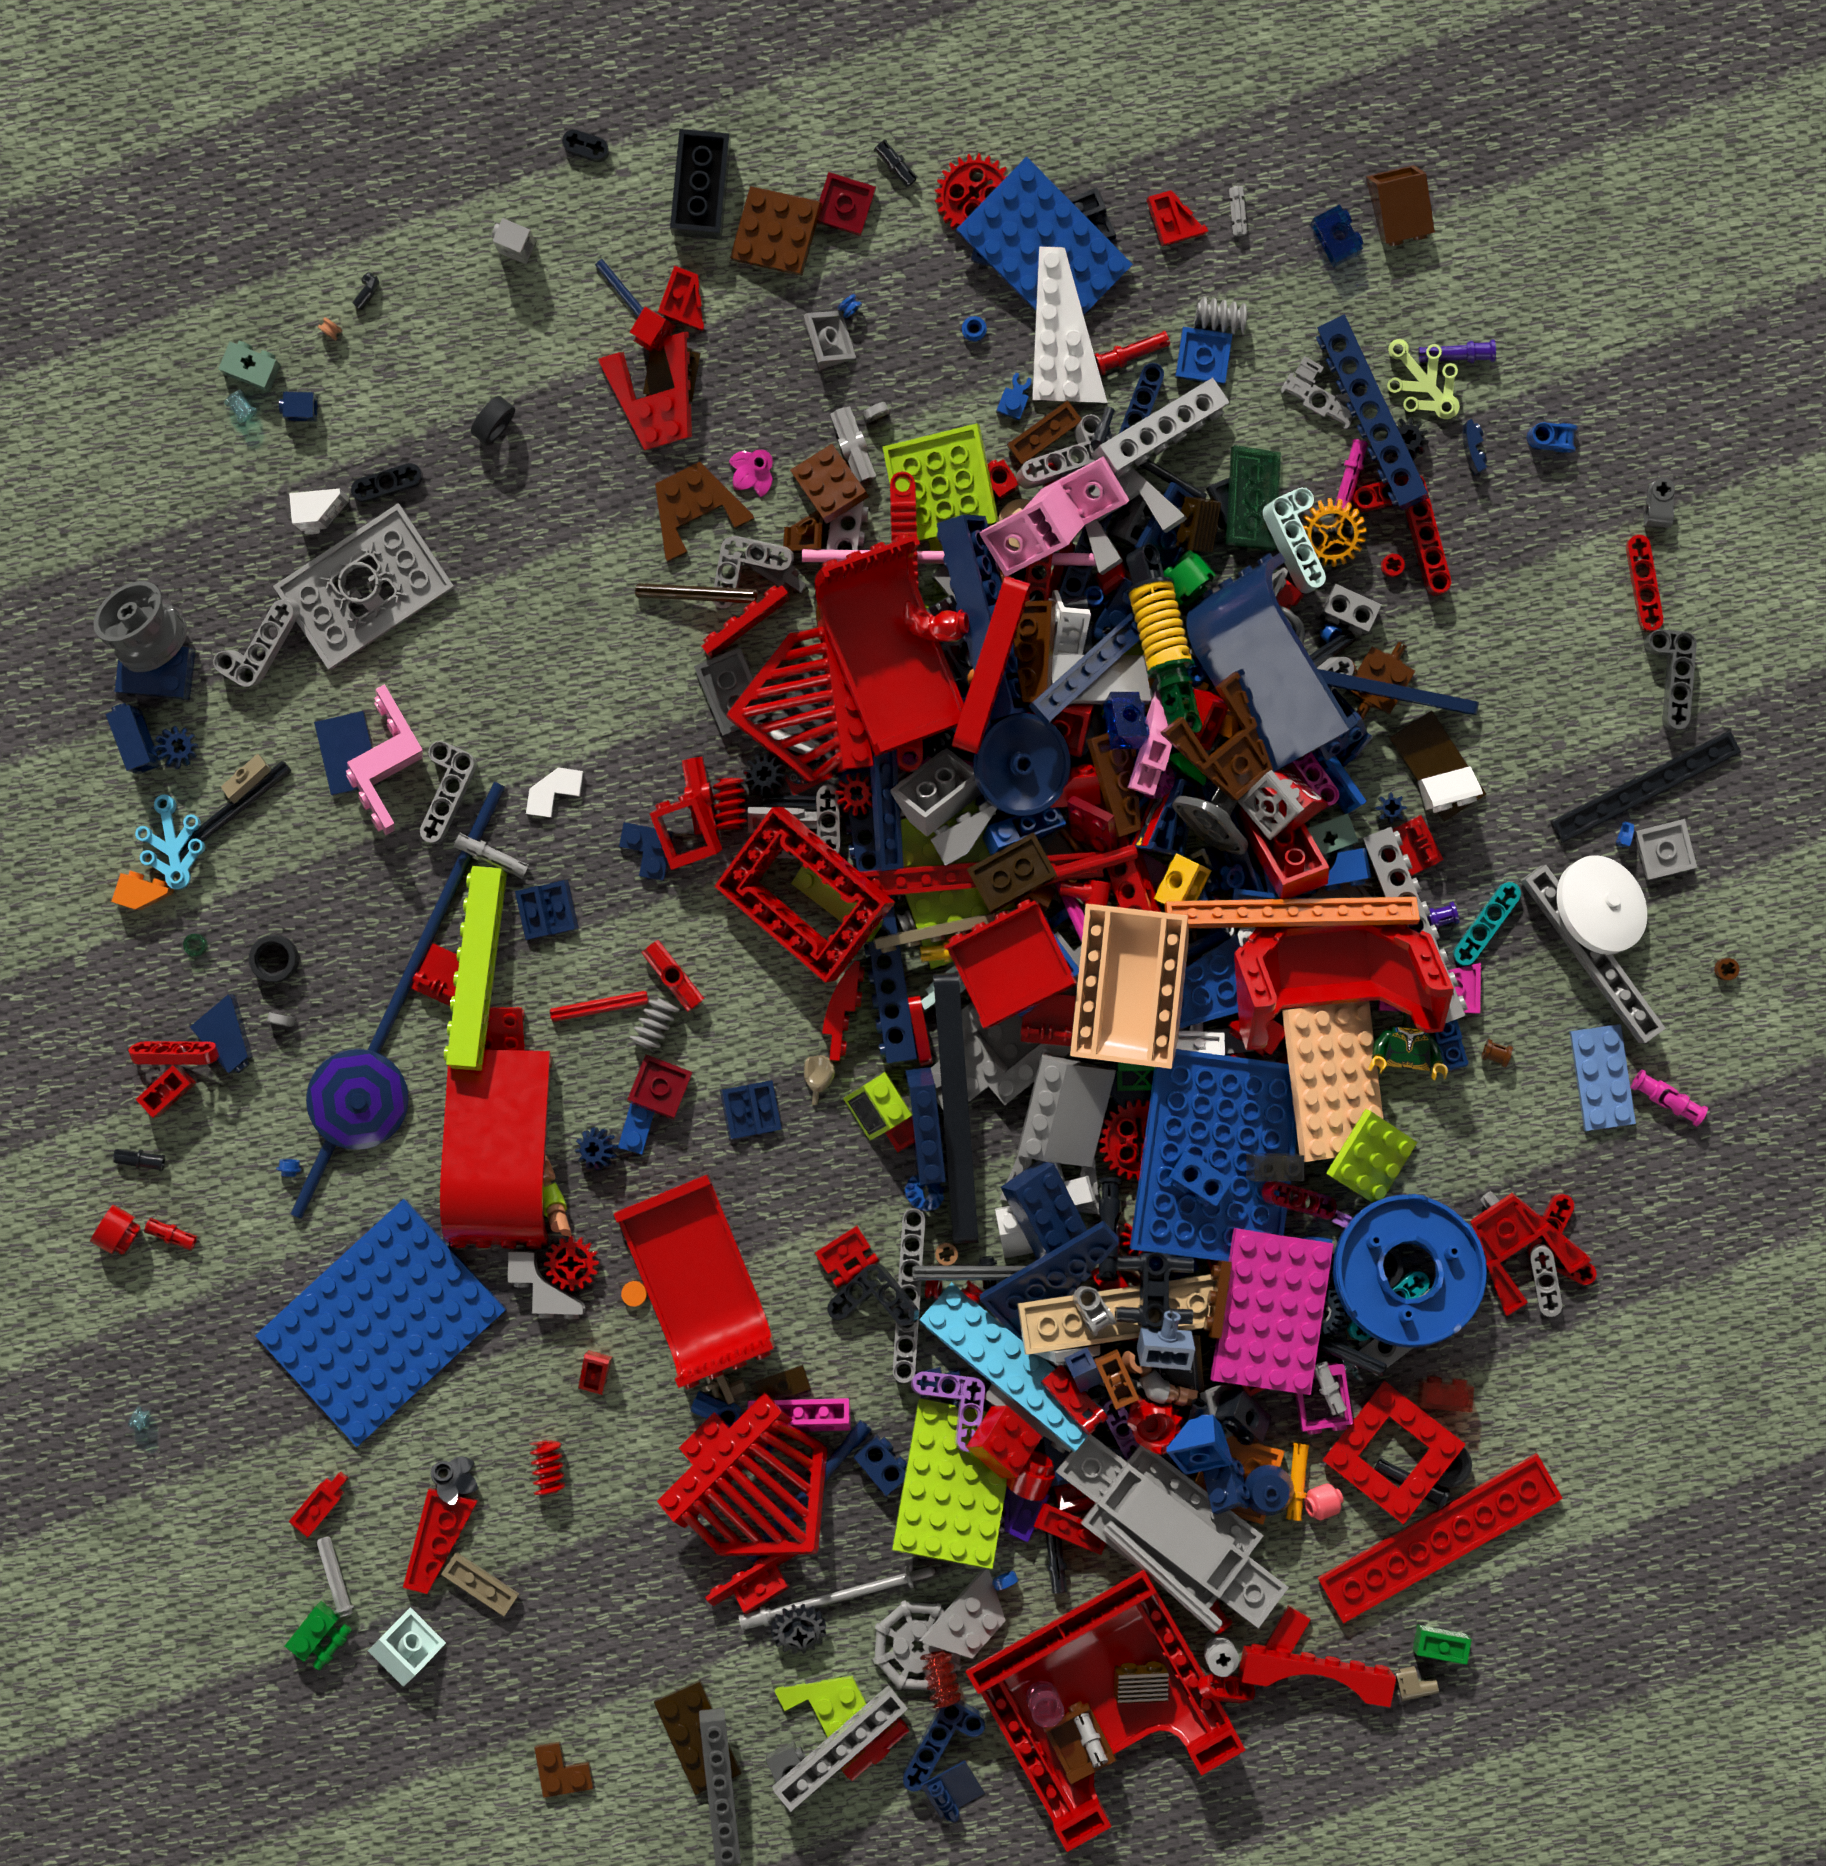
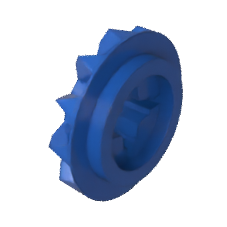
M918 1175L912 1176L905 1187L908 1201L915 1208L922 1211L937 1209L945 1198L943 1196L944 1188L939 1183L920 1185ZM927 1186L929 1194L924 1198V1191L922 1189Z

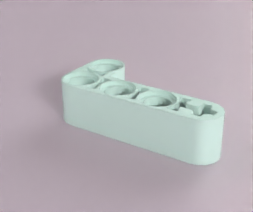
M1303 487L1282 495L1267 504L1263 509V518L1279 552H1281L1286 560L1284 563L1295 586L1302 593H1310L1324 584L1326 576L1298 517L1299 514L1309 509L1314 503L1311 491ZM1296 498L1301 501V506L1297 504ZM1275 507L1280 510L1281 515L1277 514ZM1286 529L1291 533V538L1287 536ZM1297 552L1302 556V561L1298 559Z

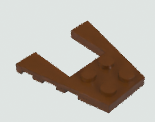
M1233 672L1215 688L1241 727V730L1210 756H1208L1184 717H1178L1160 732L1163 737L1231 800H1238L1267 772L1273 771L1263 740L1259 739L1255 717L1251 716L1247 705L1249 702L1245 691H1242L1239 682L1241 677L1238 672Z

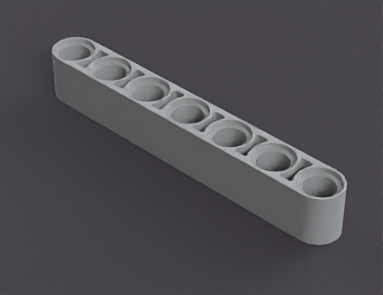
M910 1207L904 1212L902 1218L898 1284L903 1290L906 1288L915 1290L916 1297L912 1301L919 1310L921 1280H914L912 1276L906 1275L903 1268L907 1263L922 1266L925 1214L922 1210ZM911 1212H916L921 1216V1222L916 1226H912L907 1222L906 1218ZM914 1237L919 1241L920 1245L917 1250L910 1251L906 1248L905 1241L908 1238ZM902 1309L904 1311V1314L910 1312L909 1309ZM919 1317L911 1326L899 1325L896 1322L893 1376L901 1383L911 1381L915 1375ZM905 1338L911 1340L913 1343L912 1349L902 1351L898 1345L900 1340ZM899 1365H909L911 1373L905 1377L900 1376L897 1372Z

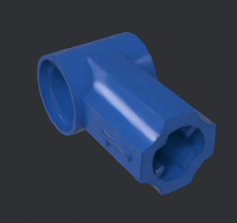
M700 1390L690 1410L707 1419L715 1412L719 1414L729 1427L742 1416V1410L737 1404L731 1403L728 1405L727 1402L714 1398V1396ZM731 1410L734 1412L735 1421L729 1422L725 1420L724 1411Z

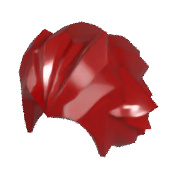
M1139 1395V1400L1129 1406L1130 1412L1127 1424L1132 1429L1138 1444L1159 1455L1166 1454L1167 1446L1181 1430L1180 1423L1183 1417L1176 1415L1180 1409L1173 1408L1172 1404L1148 1403Z

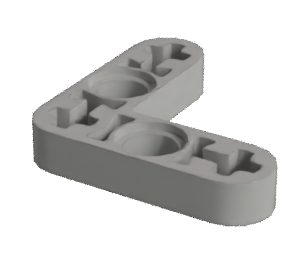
M740 536L728 537L721 545L714 587L725 588V585H720V582L733 584V587L729 586L727 588H739L743 562L776 570H785L793 564V552L785 546ZM735 541L737 547L744 548L746 547L745 543H748L745 551L746 557H743L744 551H736L732 554L728 545ZM754 546H759L763 549L764 556L761 560H756L752 557L751 550ZM770 549H773L772 555H780L781 552H784V557L788 558V561L780 565V560L771 558L770 563H768ZM726 565H730L735 569L733 579L724 577L723 568ZM713 601L719 608H728L734 604V602L723 603Z
M826 784L820 787L816 796V835L825 843L827 839H830L832 844H836L833 850L838 853L841 848L840 805L837 804L840 796L835 794V798H832L830 801V807L836 806V811L832 809L821 811V806L826 807V798H822L821 794H824L826 789H829L831 794H835V791L838 790L834 785ZM825 814H831L835 817L836 824L833 827L827 828L822 824L821 820ZM782 849V852L779 853L776 858L797 857L792 853H787L784 849Z

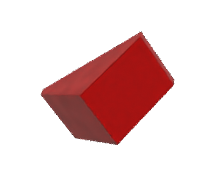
M588 1350L584 1355L578 1389L602 1395L613 1357Z

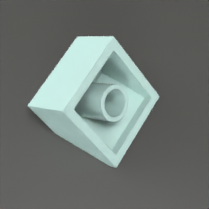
M410 1607L376 1641L368 1652L402 1686H405L446 1643Z

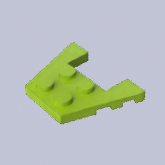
M853 1676L821 1680L820 1682L796 1684L795 1686H783L774 1690L784 1711L805 1700H809L827 1737L832 1735L867 1704Z

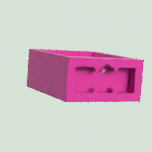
M1341 1361L1328 1363V1367L1332 1376L1337 1375V1381L1340 1386L1339 1392L1347 1407V1410L1342 1412L1343 1416L1307 1421L1303 1394L1295 1393L1300 1429L1307 1431V1434L1322 1433L1323 1428L1332 1427V1431L1345 1430L1347 1425L1353 1424L1345 1366Z

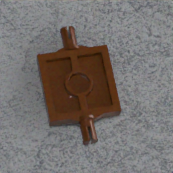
M1397 642L1391 654L1384 653L1372 646L1354 676L1407 687L1415 670L1406 666L1400 660L1407 646L1403 644L1400 651L1397 652L1402 645L1401 642ZM1347 690L1357 696L1362 702L1357 710V713L1360 715L1364 709L1360 716L1362 720H1364L1370 708L1379 709L1390 715L1398 702L1395 699Z

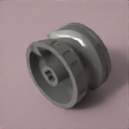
M147 581L132 582L115 590L103 601L94 618L95 633L105 645L115 649L114 654L128 670L134 672H147L164 665L177 654L187 635L185 620L171 604L162 603L160 590L157 586Z

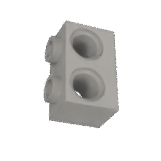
M1335 584L1322 609L1321 615L1325 616L1324 620L1328 623H1333L1337 626L1341 623L1348 627L1347 631H1352L1353 634L1361 636L1362 633L1365 635L1369 633L1382 604ZM1333 601H1341L1344 604V612L1338 613L1334 611L1332 607ZM1356 611L1366 613V623H1360L1356 620Z

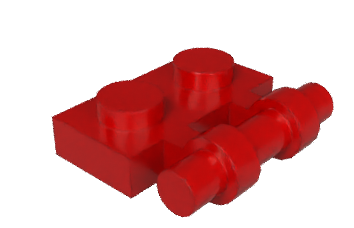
M858 1225L815 1252L828 1274L835 1269L840 1273L838 1277L833 1279L837 1288L848 1284L866 1266L880 1262L875 1253L867 1258L863 1254V1251L871 1246ZM856 1257L860 1263L847 1270L844 1264Z

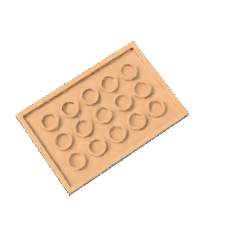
M1369 1001L1282 1010L1300 1162L1336 1158L1365 1108L1383 1119L1377 1065H1374L1372 1071L1368 1070V1066L1372 1061L1374 1044Z

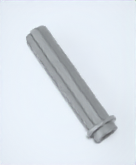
M320 1538L317 1540V1546L336 1606L334 1614L337 1613L338 1618L353 1613L352 1608H354V1605H350L331 1538Z

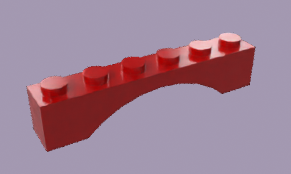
M1251 1644V1647L1243 1646L1238 1672L1241 1682L1266 1687L1290 1676L1303 1674L1321 1675L1347 1685L1365 1703L1391 1707L1396 1682L1395 1675L1387 1666L1375 1665V1667H1368L1364 1663L1351 1660L1350 1663H1345L1331 1656L1321 1659L1308 1652H1301V1655H1297L1284 1648H1276V1651L1268 1650L1260 1644Z

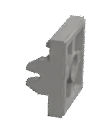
M1272 770L1267 772L1238 801L1269 840L1275 838L1304 810L1296 800L1299 796V788L1292 789L1290 787L1293 783L1292 780L1282 779L1280 781ZM1270 787L1277 794L1273 797L1266 796L1261 789ZM1256 797H1257V799L1260 801L1259 804H1257V805H1256ZM1282 799L1287 805L1285 818L1279 812L1278 803ZM1265 800H1269L1273 803V813H1270L1266 810L1267 806L1264 805Z

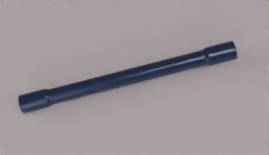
M860 1420L842 1444L826 1461L824 1483L872 1430L864 1421ZM800 1491L795 1499L805 1506L809 1501V1496ZM789 1506L783 1511L791 1521L797 1515ZM776 1520L772 1524L780 1533L785 1529ZM766 1532L762 1535L765 1542H774ZM753 1555L747 1557L755 1563L764 1555Z

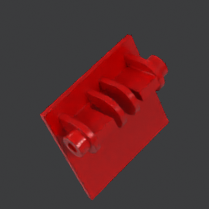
M1422 815L1392 829L1393 832H1399L1403 845L1399 846L1402 855L1407 854L1411 862L1412 868L1408 870L1410 876L1444 860ZM1391 849L1383 850L1388 862H1393L1396 858L1395 852ZM1399 872L1394 873L1398 882L1405 879L1403 874Z
M432 943L419 972H416L412 981L414 983L411 988L450 1006L451 998L455 996L456 991L453 979L455 972L459 968L457 954Z
M1058 994L1040 1003L1025 1014L1021 1026V1042L1071 1046L1076 996Z
M522 1007L490 1008L484 1050L525 1051L523 1027L525 1010Z

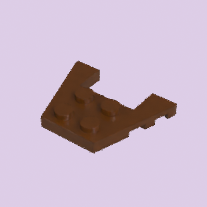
M701 462L655 483L667 562L688 553L677 532V528L723 506L734 529L755 519L753 514Z

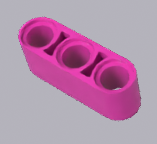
M1312 752L1298 758V761L1295 760L1284 766L1286 771L1296 774L1318 795L1321 796V793L1326 795L1328 806L1323 810L1338 801V789ZM1306 772L1311 774L1313 781L1307 778Z

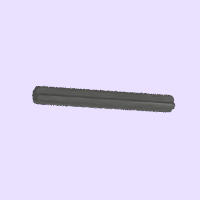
M914 1266L912 1268V1278L914 1280H1004L1026 1266Z

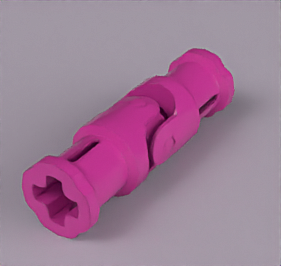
M1643 1069L1638 1072L1630 1087L1632 1090L1637 1089L1648 1095L1649 1100L1663 1108L1670 1109L1671 1107L1673 1114L1677 1116L1682 1115L1692 1121V1124L1696 1127L1701 1124L1708 1111V1107L1699 1106L1691 1101L1689 1096L1680 1094L1675 1088L1662 1080L1656 1081L1646 1075V1071Z

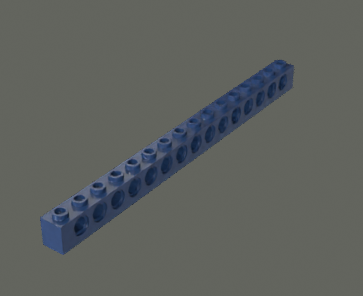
M870 767L857 770L848 769L844 772L837 771L838 780L843 781L847 785L849 784L846 777L848 774L851 775L853 781H856L857 773H861V782L867 776L871 778ZM871 779L870 782L866 785L867 787L871 785ZM852 793V800L857 801V798L859 800L863 798L862 794L855 795ZM847 802L842 804L843 809L848 804ZM867 804L865 807L869 810V815L866 819L859 820L853 816L854 807H851L848 811L850 820L845 821L847 836L852 835L853 845H849L851 860H856L859 872L877 870L876 866L871 870H867L862 866L864 857L873 856L876 859L873 808ZM863 831H868L873 836L871 843L863 845L858 841V836ZM893 905L883 918L884 923L879 929L884 930L888 935L898 933ZM872 940L868 942L869 944L864 945L866 960L871 959L872 969H868L870 984H875L876 994H872L873 1008L879 1009L880 1019H875L877 1034H883L884 1043L879 1044L881 1059L886 1058L887 1063L917 1059L900 945H896L897 950L882 953L881 949H875ZM879 956H890L892 964L888 969L878 967L877 959ZM890 979L894 981L896 988L893 993L885 994L882 992L881 984L884 980ZM890 1004H895L899 1008V1015L895 1019H889L885 1015V1008ZM893 1029H899L903 1033V1040L898 1044H893L888 1038L889 1032Z

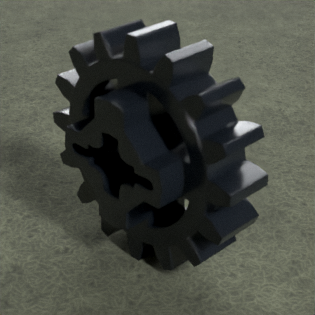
M793 1604L791 1606L792 1610L788 1611L783 1608V1615H775V1621L771 1622L772 1639L775 1640L777 1647L782 1646L783 1652L792 1649V1654H796L797 1650H801L804 1654L806 1653V1648L809 1647L815 1650V1643H823L822 1637L826 1636L825 1618H822L821 1611L815 1613L814 1606L806 1609L805 1604H802L800 1608H796Z

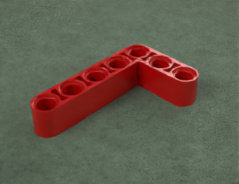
M1420 475V477H1421V479H1422V481H1423V484H1424V486H1425V488H1426V490H1427V486H1426L1425 480H1424V478ZM1407 476L1397 477L1395 484L1404 486L1409 478ZM1378 482L1359 488L1354 493L1351 501L1353 508L1358 509L1359 512H1368L1393 505L1391 499L1385 498L1382 494L1383 488H1391L1389 483L1383 484V482ZM1366 494L1370 499V503L1362 505L1358 500V495ZM1428 498L1416 504L1423 507L1425 511L1424 516L1419 517L1414 514L1413 507L1415 505L1405 509L1425 588L1429 594L1440 596L1450 588L1451 576L1431 501ZM1421 529H1426L1430 532L1431 539L1429 541L1421 539L1419 534ZM1428 553H1432L1437 557L1436 565H1430L1426 561ZM1438 577L1443 580V589H1436L1433 586V578Z

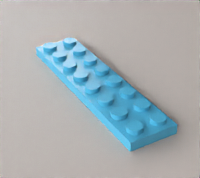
M951 1282L939 1296L938 1300L919 1319V1323L1073 1452H1076L1089 1435L1080 1428L1041 1383L1055 1368L1040 1356L1035 1354L1025 1355L1022 1340ZM1096 1403V1405L1100 1407L1106 1414L1108 1413L1105 1409H1103L1099 1404ZM1087 1410L1083 1416L1088 1420L1092 1414Z

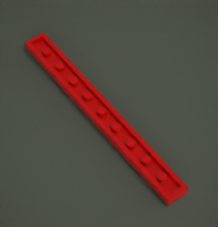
M1102 852L1048 855L1047 857L1052 867L1101 854ZM980 861L954 863L946 866L943 864L886 871H861L860 873L886 895L968 889L977 887L967 869ZM1103 869L1066 880L1104 877Z

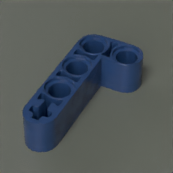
M947 1697L941 1702L904 1769L903 1784L908 1790L915 1792L922 1789L921 1784L930 1777L956 1729L970 1737H977L984 1732V1716L979 1710L955 1697ZM947 1706H956L958 1708L957 1714L954 1716L947 1715L944 1711ZM970 1718H977L981 1722L976 1728H970L966 1723ZM940 1727L946 1731V1734L942 1738H937L933 1736L932 1731ZM924 1750H930L934 1756L930 1760H924L920 1757V1753ZM918 1765L921 1767L919 1770V1780L915 1779L912 1782L910 1781V1775H915Z

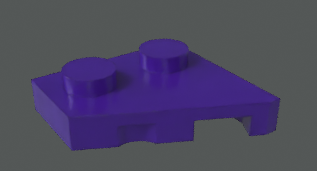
M1006 1486L1004 1498L1005 1532L1029 1542L1035 1529L1034 1524L1043 1503H1047L1050 1495L1047 1494L1045 1499L1041 1501L1028 1500L1015 1494Z

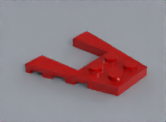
M681 332L662 338L675 388L636 400L624 352H618L598 359L644 450H650L692 437L691 404H689L688 390H691L690 380H688V364H690V353L687 352L688 332Z
M1513 1193L1470 1220L1473 1230L1481 1242L1488 1270L1506 1316L1528 1303V1301L1504 1269L1501 1262L1540 1236L1545 1238L1570 1274L1592 1261L1589 1255Z

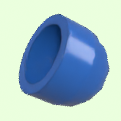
M1090 586L1085 590L1084 596L1087 597L1089 606L1099 607L1103 603L1104 593L1100 587ZM1088 597L1101 598V599H1100V600H1088Z
M1333 623L1324 624V630L1320 629V637L1326 643L1342 634V629Z

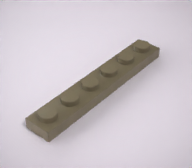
M1016 907V908H1012V909H1007L1008 913H1010V912L1016 910L1017 907ZM1006 910L873 938L875 949H881L882 953L897 950L896 945L906 943V947L921 945V940L930 938L931 942L945 940L946 934L955 933L957 935L962 933L964 936L970 933V929L981 922L988 924L994 921L993 917Z

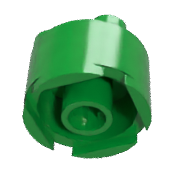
M1191 550L1180 558L1179 561L1181 563L1174 569L1170 566L1163 572L1164 577H1171L1174 580L1175 601L1178 602L1179 610L1182 609L1183 604L1187 607L1207 590L1206 583L1210 580L1213 584L1217 578L1197 553L1193 554Z

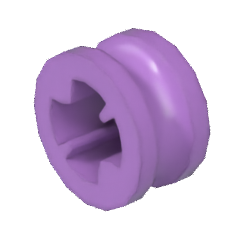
M1337 1210V1218L1333 1219L1332 1222L1346 1227L1353 1217Z

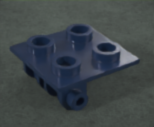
M965 1760L921 1784L923 1791L940 1818L945 1816L946 1820L952 1823L959 1820V1807L985 1794Z

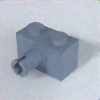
M1170 1311L1164 1313L1162 1329L1141 1327L1137 1344L1140 1366L1191 1370L1195 1353L1192 1332L1177 1330L1181 1317L1177 1312L1173 1311L1171 1318H1169Z

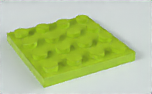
M976 423L883 446L889 484L893 475L902 471L911 474L915 480L916 522L919 542L938 538L937 523L960 515L986 516L988 525L999 522L980 424ZM900 479L895 483L897 490L904 492L909 489L910 484L907 480Z

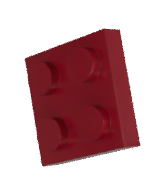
M828 172L819 200L822 203V208L817 223L861 236L875 195L876 186Z
M1073 795L1067 801L1071 835L1076 840L1083 841L1101 852L1118 849L1114 815Z
M645 1054L627 1102L674 1120L693 1072Z

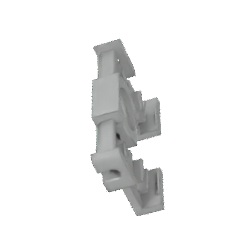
M1304 356L1295 371L1297 375L1293 377L1294 373L1289 374L1281 388V393L1283 394L1284 390L1304 401L1302 405L1322 417L1327 414L1344 424L1343 429H1347L1354 418L1346 404L1350 402L1347 393L1343 395L1342 393L1341 395L1337 394L1335 401V396L1316 385L1311 387L1312 383L1316 382L1314 377L1317 372L1321 373L1324 367ZM1357 387L1354 395L1358 397L1363 396L1365 390ZM1316 394H1322L1326 398L1325 406L1322 408L1314 407L1312 397Z

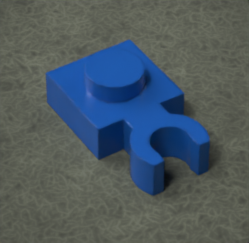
M1015 373L1012 379L1013 390L1005 388L996 412L1020 421L1029 396L1023 394V391L1029 389L1031 378L1028 377L1026 384L1020 385L1017 382L1019 373Z

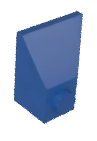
M1201 1415L1198 1418L1189 1420L1167 1446V1453L1185 1475L1233 1465L1223 1427L1214 1415Z

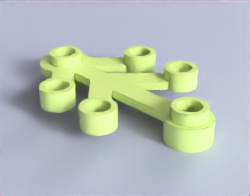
M1396 339L1392 341L1388 348L1390 356L1394 359H1400L1418 381H1403L1400 378L1394 377L1388 381L1387 387L1389 391L1397 393L1400 390L1428 392L1435 401L1418 400L1411 396L1406 398L1403 403L1405 410L1408 412L1415 410L1435 411L1442 419L1455 417L1460 408L1458 399L1453 396L1455 376L1458 374L1457 366L1449 363L1443 367L1442 372L1445 376V384L1442 393L1436 386L1438 361L1442 354L1441 347L1437 344H1432L1427 348L1426 354L1429 358L1426 374L1408 353L1409 345L1405 340ZM1395 345H1402L1403 352L1401 354L1394 352ZM1432 347L1439 349V354L1436 357L1431 356L1429 353ZM1448 366L1455 368L1454 375L1448 376L1445 370ZM1393 380H1397L1400 383L1399 389L1393 390L1390 384ZM1412 399L1416 402L1414 409L1407 407L1408 400ZM1444 402H1449L1452 405L1450 411L1446 412L1442 409Z

